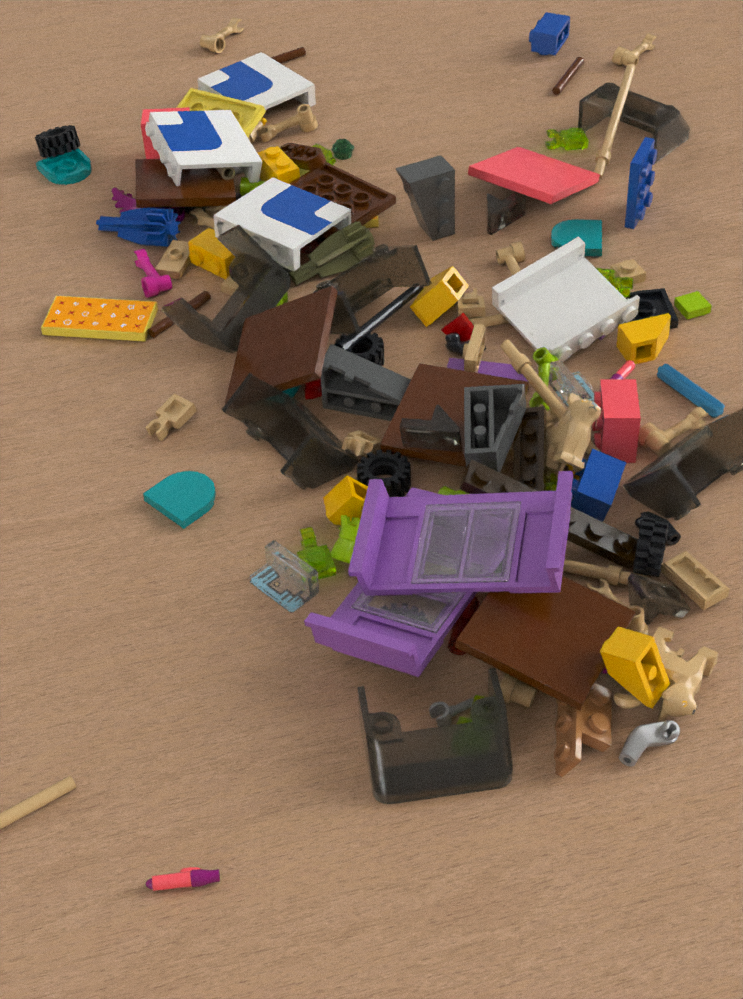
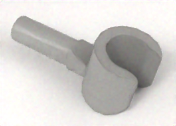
M473 698L450 707L445 702H435L430 706L429 712L431 718H436L438 727L447 728L451 725L453 716L475 706L476 703Z

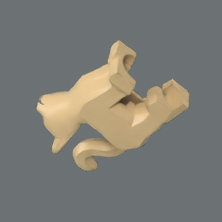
M570 393L567 400L568 409L560 418L558 425L551 428L546 437V478L554 482L558 481L559 471H563L566 464L571 465L576 473L583 470L584 462H582V458L590 442L591 426L599 418L602 410L595 402L586 398L581 399L579 395Z
M660 626L652 637H654L670 682L667 689L662 692V705L657 720L658 722H663L668 716L681 717L695 714L697 704L694 696L700 690L702 677L712 674L713 667L717 664L718 652L704 646L691 659L686 661L682 659L684 649L680 648L677 651H672L666 646V642H671L674 632ZM615 693L613 696L616 705L625 709L636 708L642 703L633 695Z

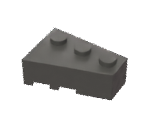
M442 155L396 168L403 182V188L410 199V204L419 226L432 241L455 234V169Z
M330 344L325 354L321 374L323 408L391 421L411 379Z
M525 384L464 387L466 468L470 461L474 460L500 473L526 411Z

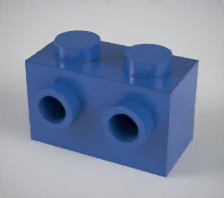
M546 12L541 20L537 21L535 28L530 31L529 42L531 43V51L538 52L540 55L556 56L569 37L570 16Z
M592 449L587 459L582 458V462H584L583 470L575 472V475L580 477L579 480L573 479L571 507L603 522L614 500L626 462Z

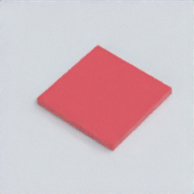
M521 147L513 148L470 165L468 169L469 176L549 204H553L598 183L600 177L598 173Z

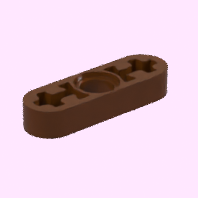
M286 143L280 147L299 169L316 170L326 162L322 150L317 147L296 143Z

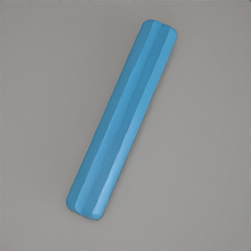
M664 364L657 369V377L696 406L704 409L711 417L717 418L723 414L725 405L672 366Z

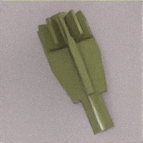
M355 221L337 231L308 255L310 261L301 265L297 270L289 272L290 279L298 286L317 274L320 278L348 271L375 255L376 249L373 246L375 243L372 233L365 226H362L360 221Z

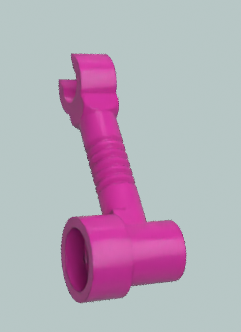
M146 250L134 251L138 259L134 261L136 266L143 269L147 277L141 279L144 295L149 298L157 296L159 292L171 290L172 282L168 274L160 276L150 263Z

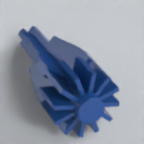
M139 208L121 212L120 217L100 216V220L96 221V225H99V231L118 232L117 237L145 246L168 247L172 240L178 241L175 235L177 233L180 234L178 230L180 221H175L178 214L173 213V209Z

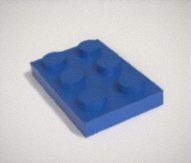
M644 138L630 163L625 216L626 228L635 229L638 221L643 220L646 207H650L653 193L650 192V186L653 185L655 171H652V165L655 164L657 158V149H654L655 139Z

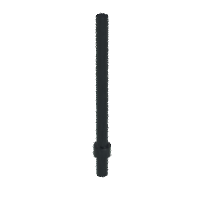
M420 282L413 284L346 339H340L334 345L351 352L353 346L423 290V285Z

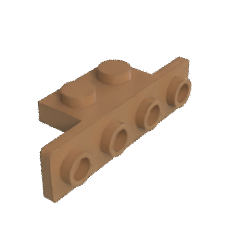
M597 683L580 711L556 699L558 707L557 720L555 722L557 736L554 759L556 760L555 774L560 777L565 776L581 762L582 743L601 752L606 751L611 746L612 690Z

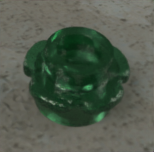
M339 139L332 145L331 150L335 158L345 160L352 156L354 145L347 139Z

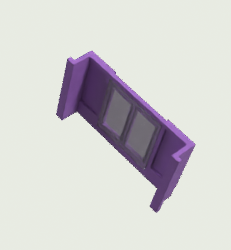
M559 471L556 491L389 497L382 479H370L348 574L349 576L357 577L365 596L444 592H560L571 513L573 472Z
M412 487L406 494V497L442 494ZM511 514L478 515L468 574H493L503 561ZM467 516L434 518L423 575H456ZM358 582L330 618L311 612L304 620L305 626L311 627L315 643L331 647L332 650L419 677L444 643L443 639L477 592L365 596Z

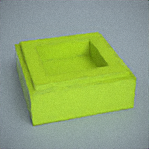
M699 291L675 297L674 306L687 320L711 313L712 305Z

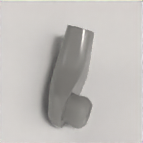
M666 720L636 727L629 734L619 755V760L626 766L631 767L636 764L645 749L674 743L680 734L679 725L675 721Z

